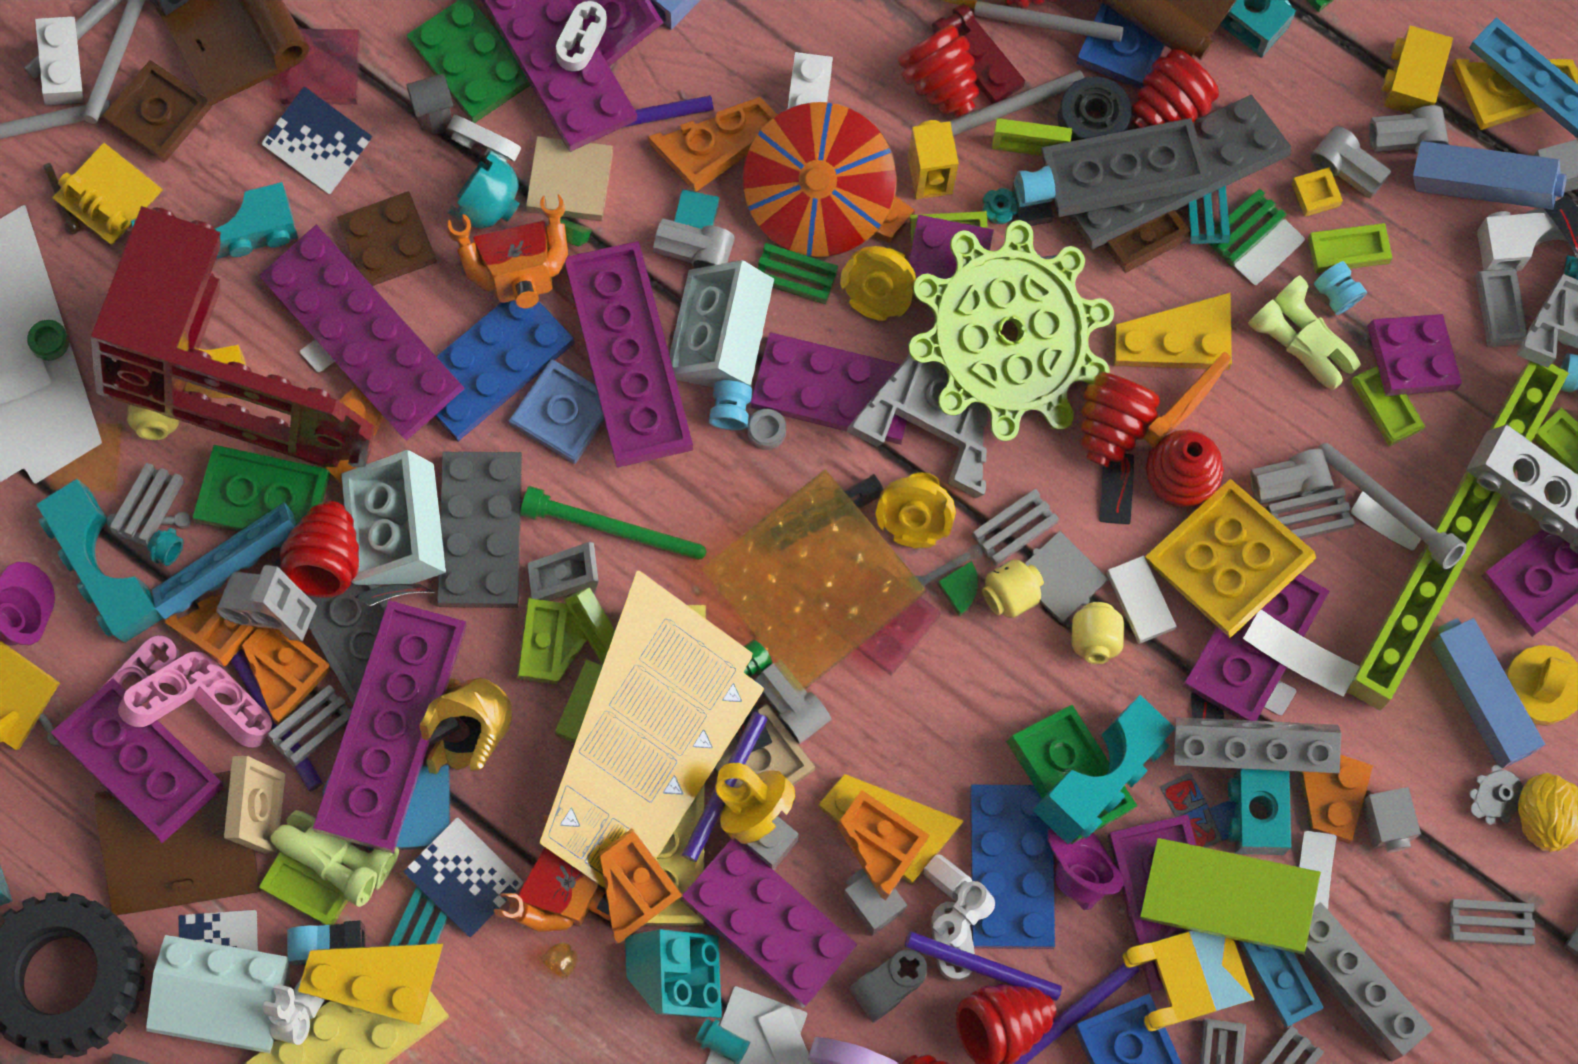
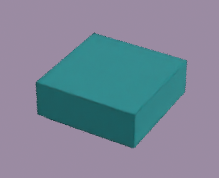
M682 189L674 222L700 229L704 226H714L719 206V197Z

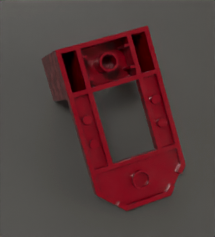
M141 206L91 334L96 394L142 409L151 410L161 415L319 466L338 467L340 460H349L348 464L352 467H366L371 452L375 426L337 399L331 398L328 392L315 387H309L306 390L293 386L288 379L279 375L270 374L266 377L253 373L248 366L239 362L222 363L213 360L208 353L199 350L220 294V279L216 278L211 271L220 250L221 232L216 231L213 226L203 221L194 220L189 222L176 218L172 212L159 207L149 209ZM186 382L291 415L290 427L280 418L266 416L264 419L250 414L249 410L237 404H227V406L211 402L210 397L200 392L190 391L188 394L183 393Z

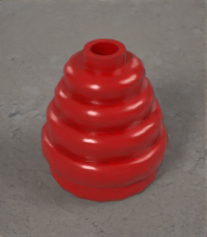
M954 25L944 27L898 56V63L904 69L902 71V78L908 85L913 84L917 95H926L927 102L930 105L935 106L938 104L941 114L947 115L953 112L956 118L976 107L973 99L978 96L979 88L974 84L977 74L971 68L975 60L968 51L970 49L968 39L963 35L959 36L958 30Z
M1173 49L1166 57H1159L1151 65V72L1144 77V87L1137 93L1138 101L1131 106L1132 114L1135 117L1131 124L1135 129L1189 118H1192V122H1195L1197 117L1202 118L1210 112L1212 102L1219 97V88L1210 74L1195 59L1182 50Z
M1107 372L1097 373L1094 377V383L1088 385L1084 391L1083 398L1086 402L1081 408V415L1085 419L1080 427L1085 435L1080 440V444L1083 449L1088 451L1086 459L1104 467H1108L1110 461L1121 462L1124 459L1125 451H1132L1136 446V440H1142L1148 431V427L1158 418L1156 409L1160 405L1159 395L1123 377Z
M1188 429L1166 435L1155 448L1153 447L1149 451L1146 472L1151 488L1160 499L1170 505L1188 507L1203 503L1221 486L1224 466L1221 452L1214 441L1201 432Z
M326 501L323 504L313 506L307 515L299 521L298 525L291 530L288 538L280 548V569L308 596L332 598L341 595L350 587L351 581L359 572V544L356 541L354 519L345 507L335 501Z
M1003 984L995 987L984 985L959 1002L956 1010L958 1036L964 1050L976 1064H1013L1020 1057L1029 1053L1033 1045L1040 1042L1043 1035L1051 1030L1053 1018L1056 1016V1007L1049 995L1044 994L1035 987L1025 988L1016 985L1011 987Z

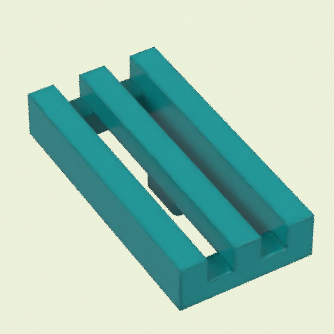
M1226 186L1217 190L1220 234H1214L1211 192L1203 197L1206 234H1199L1196 199L1189 202L1188 216L1191 244L1229 243L1230 228Z
M418 886L415 888L389 946L401 944L423 898L427 900V903L407 944L418 945L436 906ZM442 910L426 944L438 942L449 918Z

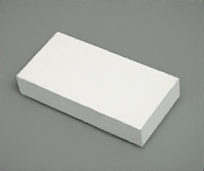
M1144 556L1107 571L1106 574L1138 644L1175 630L1177 626Z

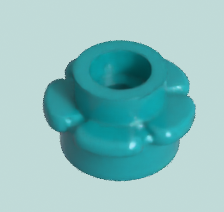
M999 188L997 191L990 190L984 195L982 211H987V219L990 222L1005 224L1012 220L1013 215L1018 213L1012 191L1006 188ZM999 202L1003 203V204H1004V207H1003V208H999V207L997 206V203H999Z
M169 528L167 531L159 530L155 532L147 546V550L150 552V560L155 564L162 563L165 566L173 564L182 552L184 540L176 535V530L173 528Z

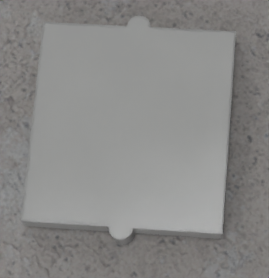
M1061 531L1041 549L1035 548L1032 553L1033 556L1025 563L1027 566L1034 565L1040 572L1044 584L1040 586V603L1061 624L1081 606L1087 605L1090 602L1089 598L1108 581V578Z

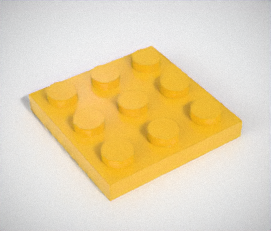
M1230 478L1148 553L1145 558L1147 563L1231 638L1316 559L1315 551Z

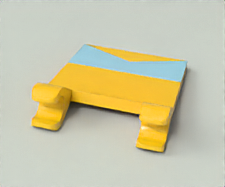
M1189 931L1152 943L1131 947L1122 954L1127 968L1136 967L1155 960L1170 1007L1153 1011L1144 1017V1023L1149 1032L1254 1000L1234 939Z

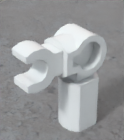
M935 855L924 868V876L956 902L952 906L954 909L951 913L938 917L932 928L942 936L948 928L955 927L954 932L947 940L957 948L965 941L967 928L971 924L974 926L979 919L986 918L992 913L995 901L994 897L982 883L972 881L968 875L944 856Z
M301 979L294 990L287 986L275 984L273 987L276 993L275 1003L267 1001L263 1003L264 1013L270 1016V1032L273 1039L296 1045L303 1043L309 1032V1019L315 1017L325 1000L298 992Z

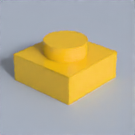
M1330 167L1295 177L1291 183L1304 217L1340 207L1343 202Z

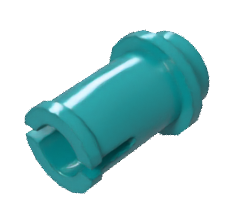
M706 1019L695 1038V1041L701 1044L700 1048L704 1050L707 1047L734 1062V1064H740L751 1042L721 1027L719 1020L715 1019L713 1022Z

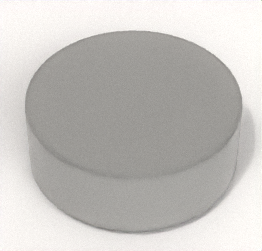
M762 409L755 412L750 417L747 426L750 442L762 450H772L780 446L786 436V422L783 416L772 409Z

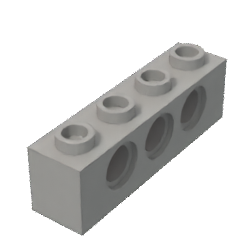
M1508 425L1487 431L1466 471L1477 478V483L1490 491H1496L1505 497L1513 509L1521 513H1527L1539 521V526L1544 531L1553 535H1559L1569 542L1570 548L1578 554V521L1575 512H1578V475ZM1513 466L1518 472V479L1514 476ZM1544 489H1546L1549 494V501L1545 497Z
M1176 717L1174 765L1340 773L1341 730L1339 725Z
M1319 902L1314 907L1305 955L1297 954L1392 1062L1403 1057L1426 1037L1433 1028L1328 909Z

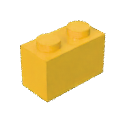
M1410 25L1404 38H1396L1390 56L1391 59L1396 60L1394 70H1387L1381 91L1387 92L1384 107L1410 114L1417 108L1435 105L1451 49L1452 37Z
M928 120L912 127L908 164L915 200L953 194L959 162L950 121L940 123L937 120Z

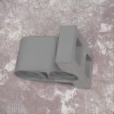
M264 565L261 574L232 573L216 612L230 622L240 625L279 629L289 640L303 641L317 605L279 567Z

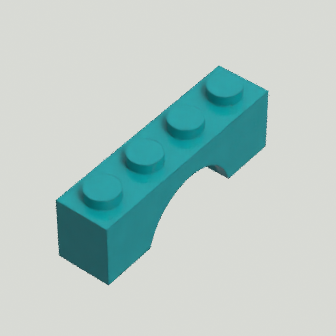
M283 182L245 191L242 205L237 214L226 224L215 228L216 231L221 232L220 250L216 259L226 256H246L253 249L265 246L281 247L288 244L290 240L298 238ZM136 219L131 220L132 227L134 226Z
M75 479L36 504L43 517L38 519L41 527L50 539L56 537L62 548L57 552L59 558L70 572L76 571L81 582L76 584L77 588L88 604L94 602L100 612L96 620L108 637L113 635L126 643L164 619L155 609L153 595L144 582L135 576L111 578L105 576L100 570L96 560L95 547L98 535L106 524L107 517L89 487L80 480Z
M1139 695L1101 734L1107 745L1110 757L1107 775L1093 777L1071 770L1046 794L1032 811L1067 844L1079 835H1082L1085 839L1088 838L1102 823V820L1097 817L1100 812L1105 809L1110 813L1125 797L1120 791L1127 783L1132 788L1148 771L1143 764L1148 759L1154 763L1169 748L1170 744L1165 740L1174 731L1175 727L1145 698Z

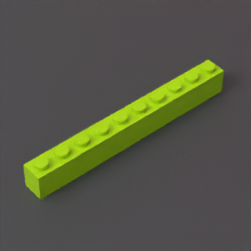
M1529 360L1521 370L1489 430L1508 425L1532 442L1569 373L1554 364L1547 368ZM1468 471L1465 472L1434 528L1439 533L1454 534L1466 544L1464 555L1454 566L1444 569L1432 559V553L1429 551V545L1426 543L1346 691L1380 711L1392 699L1502 497L1498 492L1490 491L1477 483V478Z

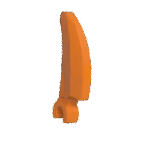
M1224 351L1177 398L1162 417L1159 416L1148 427L1149 431L1143 439L1155 448L1168 433L1180 425L1209 393L1229 364L1231 356Z

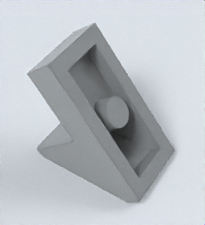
M587 542L528 563L532 599L550 601L589 587L593 594H595L599 581L594 543Z

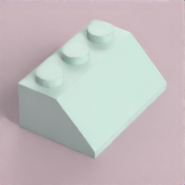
M743 260L689 270L669 354L676 380L713 388L714 384L721 380L738 381L751 386L774 278Z
M405 450L366 464V467H358L341 473L345 509L354 519L356 541L359 544V572L352 580V583L356 585L414 584L446 573L433 463L409 450Z
M165 935L153 972L146 1025L147 1032L270 1054L274 1039L270 1032V1016L264 1013L263 1003L265 1001L275 1003L276 993L273 989L275 984L289 987L291 974L288 957Z

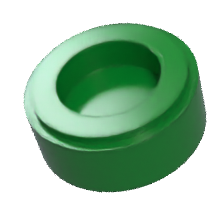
M42 320L34 324L29 330L27 343L37 358L52 361L65 354L69 347V336L59 322Z

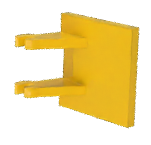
M1 640L0 743L4 741L13 749L20 750L60 682Z

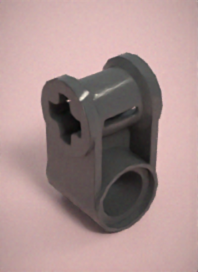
M911 949L902 950L881 966L872 969L862 976L848 990L872 1023H874L900 1004L902 999L921 986L926 977L927 963L919 952ZM905 961L908 965L915 962L918 965L915 971V979L912 980L908 975L903 978L898 975L901 971L900 962Z

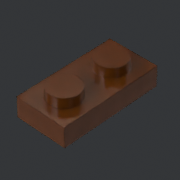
M1172 210L1107 241L1105 248L1123 272L1127 273L1190 240L1191 231L1176 211Z

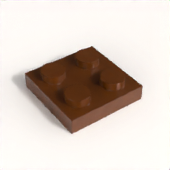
M149 60L102 117L105 123L165 163L212 106L208 104L203 95Z
M409 191L337 217L356 268L372 286L437 263Z

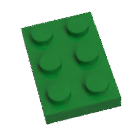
M473 0L456 1L407 34L409 44L434 75L444 74L450 95L473 123H476L531 86L503 37Z
M213 445L192 518L195 523L240 532L285 502L293 512L296 525H298L299 521L307 515L313 506L323 503L330 477L329 469Z
M1073 705L1012 735L1006 741L1042 799L1071 770L1093 777L1105 776L1109 770L1110 762ZM1125 786L1120 790L1125 795L1121 802L1110 813L1103 809L1097 816L1102 820V823L1095 831L1123 817L1137 807L1136 802ZM1082 835L1077 836L1072 842H1070L1071 845L1083 839L1084 837Z

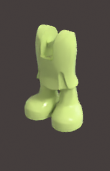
M1299 275L1274 300L1272 299L1248 322V325L1256 332L1269 334L1286 347L1285 351L1297 357L1321 384L1334 390L1342 383L1343 379L1337 368L1326 357L1329 356L1339 368L1349 374L1357 370L1361 363L1354 351L1326 326L1323 318H1317L1308 308L1304 300L1308 284ZM1283 314L1289 317L1302 330L1297 333L1284 319Z
M295 810L287 819V825L279 826L271 835L272 844L285 855L313 869L322 880L330 881L344 893L345 898L358 907L365 905L371 898L374 889H380L392 871L399 855V848H395L394 854L374 849L370 853L365 852L352 845L349 841L314 832L313 826L316 818L302 811Z

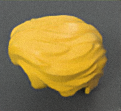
M1543 773L1530 778L1522 788L1518 800V814L1522 824V832L1536 847L1543 851L1558 852L1566 849L1578 839V787L1564 780L1559 775Z

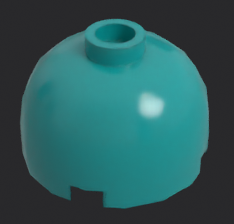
M491 150L486 154V159L490 161L489 164L486 165L480 161L457 194V197L460 198L457 201V204L460 205L458 209L451 204L447 214L463 223L462 214L466 215L470 219L472 228L483 229L492 227L501 218L508 222L520 204L514 200L519 188L516 173L503 158Z

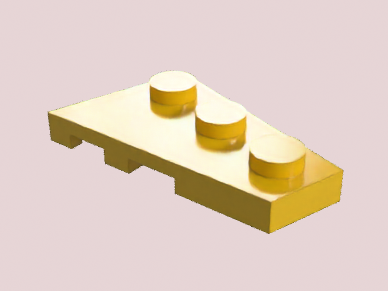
M1469 59L1454 60L1452 64L1453 70L1480 130L1544 111L1486 62H1469ZM1548 59L1578 84V70L1573 59Z
M1231 292L1119 323L1114 328V366L1207 369L1224 351L1231 356V360L1225 370H1229L1232 365Z
M846 774L842 776L818 806L836 823H839L857 795L863 790L929 834L927 842L903 875V878L911 885L964 822L961 819Z
M444 943L310 950L298 992L420 1025Z

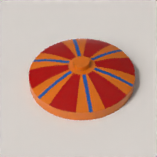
M811 102L800 104L781 112L760 130L753 140L745 160L743 188L753 219L772 241L787 250L806 256H833L859 247L869 240L883 225L894 203L897 189V170L894 156L887 140L869 119L839 104Z

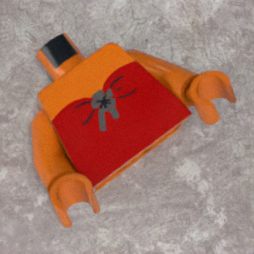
M558 194L559 206L555 210L546 209L545 196H542L540 200L543 214L549 218L548 226L542 220L473 237L474 243L472 244L469 240L471 230L470 219L462 214V221L466 229L461 232L455 231L452 228V223L449 219L447 233L450 239L459 243L460 248L457 249L468 279L485 291H493L499 302L505 303L515 300L520 308H531L539 301L538 295L547 293L552 289V277L559 274L568 256L565 224H561L560 217L565 212L562 197Z
M546 815L543 816V821L545 822V824L547 823L549 817ZM546 847L543 849L519 894L501 893L499 895L508 899L510 903L509 910L506 912L501 909H494L497 917L514 918L516 922L537 932L564 931L572 927V925L581 926L589 911L609 921L611 920L606 891L602 889L603 887Z

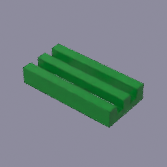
M1260 188L1228 216L1229 228H1231L1254 206L1258 204L1261 207L1230 235L1229 243H1208L1231 267L1268 235L1287 215L1282 209L1279 211L1275 207L1276 203L1272 199L1267 200L1264 197L1265 193ZM1268 214L1271 219L1232 254L1227 250L1261 218ZM1220 224L1214 229V234H1220Z
M765 243L757 268L765 273L766 269L788 275L791 278L823 286L821 291L767 274L774 278L772 288L825 305L838 272L837 265ZM770 258H773V259H776V260H779V261H782V262H786V263H789V264H792V265H795V266H798V267H801V268H804V269H808V270H811V271H814V272H817V273H820V274H823V275H827V277H824V276H821V275H818V274H815V273H812V272H809V271H805V270H802V269H799V268H796V267H793V266H790V265H787V264H783V263H780V262L771 260Z

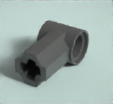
M444 74L406 84L421 130H427L433 135L446 132V127L452 119L450 108L453 107V102Z

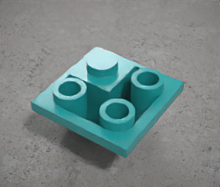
M658 929L629 935L625 939L626 978L656 1014L710 1019L722 1018L719 936Z

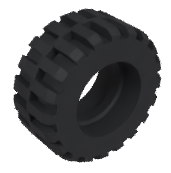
M59 892L46 893L43 900H38L33 896L22 901L24 908L16 912L10 908L1 915L5 922L0 927V1033L4 1036L3 1038L33 1054H42L49 1058L62 1059L63 1055H71L74 1058L87 1055V1049L91 1047L100 1049L109 1043L107 1037L113 1032L120 1034L127 1027L128 1024L124 1020L129 1012L136 1013L140 1004L136 1000L138 991H144L145 978L141 975L140 968L144 967L145 964L143 954L137 949L138 941L133 932L124 925L125 923L99 902L95 900L90 901L85 896L71 893L69 896H63ZM65 937L81 940L92 949L97 959V977L91 992L82 1003L65 1013L54 1015L37 1010L28 1001L24 988L25 973L32 957L43 946L54 940Z

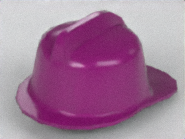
M29 562L11 564L0 575V640L6 645L13 646L19 644L30 646L38 642L44 633L54 608L55 593L49 577L39 567Z
M1051 828L1048 830V841L1058 860L1055 873L1056 884L1067 897L1076 901L1083 910L1091 909L1106 894L1112 895L1122 889L1124 885L1123 876L1094 833L1088 838H1083L1071 845V843L1067 844Z

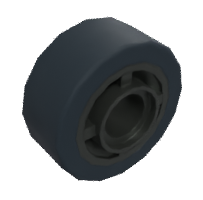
M1100 76L1085 77L1074 82L1065 91L1057 115L1058 126L1072 128L1071 142L1126 131L1132 115L1131 101L1125 90L1113 80ZM1096 111L1102 115V118H1092L1086 112Z

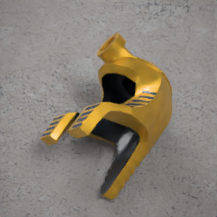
M450 678L446 693L429 704L425 716L419 725L422 739L428 741L439 722L450 717L458 716L460 720L469 726L470 735L463 741L454 743L442 739L435 744L427 758L429 773L437 774L444 764H448L456 770L463 769L469 765L471 771H478L483 768L501 739L508 732L511 724V701L499 686L484 678L470 679L464 683H460L458 679Z

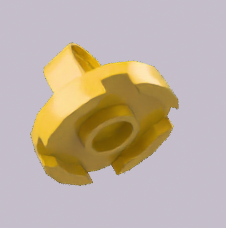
M881 246L864 247L853 253L842 269L840 280L842 290L845 288L851 298L849 304L852 308L863 316L878 321L887 320L889 316L898 315L899 317L903 315L915 299L913 284L916 280L914 269L906 260L907 255L890 247L885 248Z
M918 472L907 478H900L889 483L880 494L875 515L878 526L882 531L885 527L894 535L893 541L911 548H930L936 545L937 540L944 536L947 538L950 535L956 510L953 499L945 489L940 487L938 478L930 473Z
M1538 645L1525 649L1510 662L1505 674L1534 724L1547 726L1556 724L1567 719L1578 710V663L1569 653L1554 646Z
M729 763L721 767L718 772L716 793L725 803L720 816L721 828L733 840L736 838L741 844H747L761 839L776 828L772 820L778 816L781 810L786 815L790 811L795 798V789L780 771L767 770L755 774L744 764ZM734 778L744 783L739 788H733L727 785L725 781Z

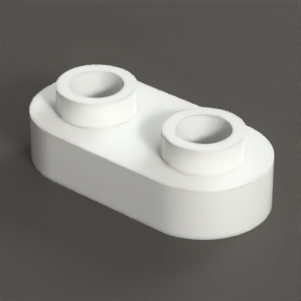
M455 114L447 129L454 132L451 137L452 140L470 149L474 143L487 149L484 154L485 156L491 150L505 161L509 159L515 162L521 150V147L514 142Z

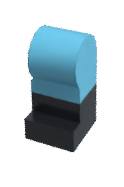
M1044 166L1042 169L1032 173L1024 170L1018 171L1011 190L1018 210L1016 214L1017 220L1027 222L1030 226L1051 223L1053 221L1051 205L1052 200L1055 199L1056 192L1050 166Z
M361 920L345 921L344 924L298 926L287 929V957L289 964L306 965L310 950L366 947L365 926Z

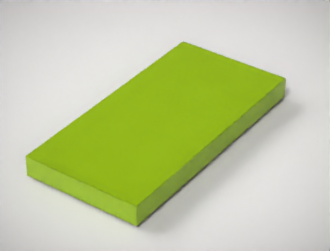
M1157 838L1140 917L1141 920L1305 955L1321 872Z

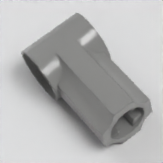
M1424 106L1413 110L1410 114L1372 117L1369 122V140L1374 152L1415 149V152L1418 153L1421 141L1449 145L1443 108L1440 106Z
M1334 126L1310 155L1312 164L1318 170L1330 167L1333 177L1338 175L1369 199L1375 195L1391 173V170L1360 148V143L1355 135L1340 126Z
M662 218L656 232L653 252L690 262L695 269L724 264L728 262L735 237L731 232L717 226H704L700 229Z
M1322 449L1307 450L1292 456L1289 461L1252 469L1250 472L1252 492L1259 504L1300 495V497L1330 491L1334 488Z
M782 660L770 665L754 680L764 688L762 694L779 714L778 719L797 744H801L831 721V717L821 701L812 692H806Z

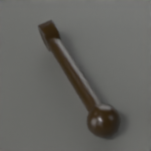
M51 163L44 164L43 167L56 194L61 187L58 185L55 171ZM59 204L66 221L64 226L66 232L76 234L80 229V224L73 219L69 211Z

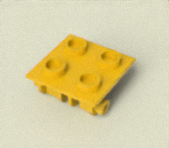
M103 143L75 174L71 175L66 172L58 181V185L62 188L52 198L112 246L132 225L131 220L137 218L141 206L147 208L163 189L107 144Z

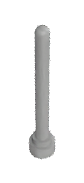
M1323 443L1318 447V449L1323 450L1326 462L1427 543L1429 551L1432 553V559L1444 569L1451 568L1462 558L1466 551V544L1454 534L1437 532L1329 443Z

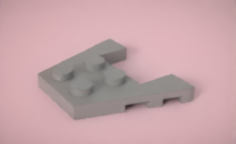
M1565 274L1554 284L1517 350V356L1547 368L1556 360L1557 340L1566 346L1578 349V280Z
M909 354L848 426L847 432L878 447L884 443L893 416L896 414L959 447L948 484L975 498L983 496L986 491V481L983 480V463L986 462L987 448L983 446V427L987 425L986 406L975 402L968 405L959 415L949 416L943 413L938 405V396L948 382L945 368L938 362H916Z

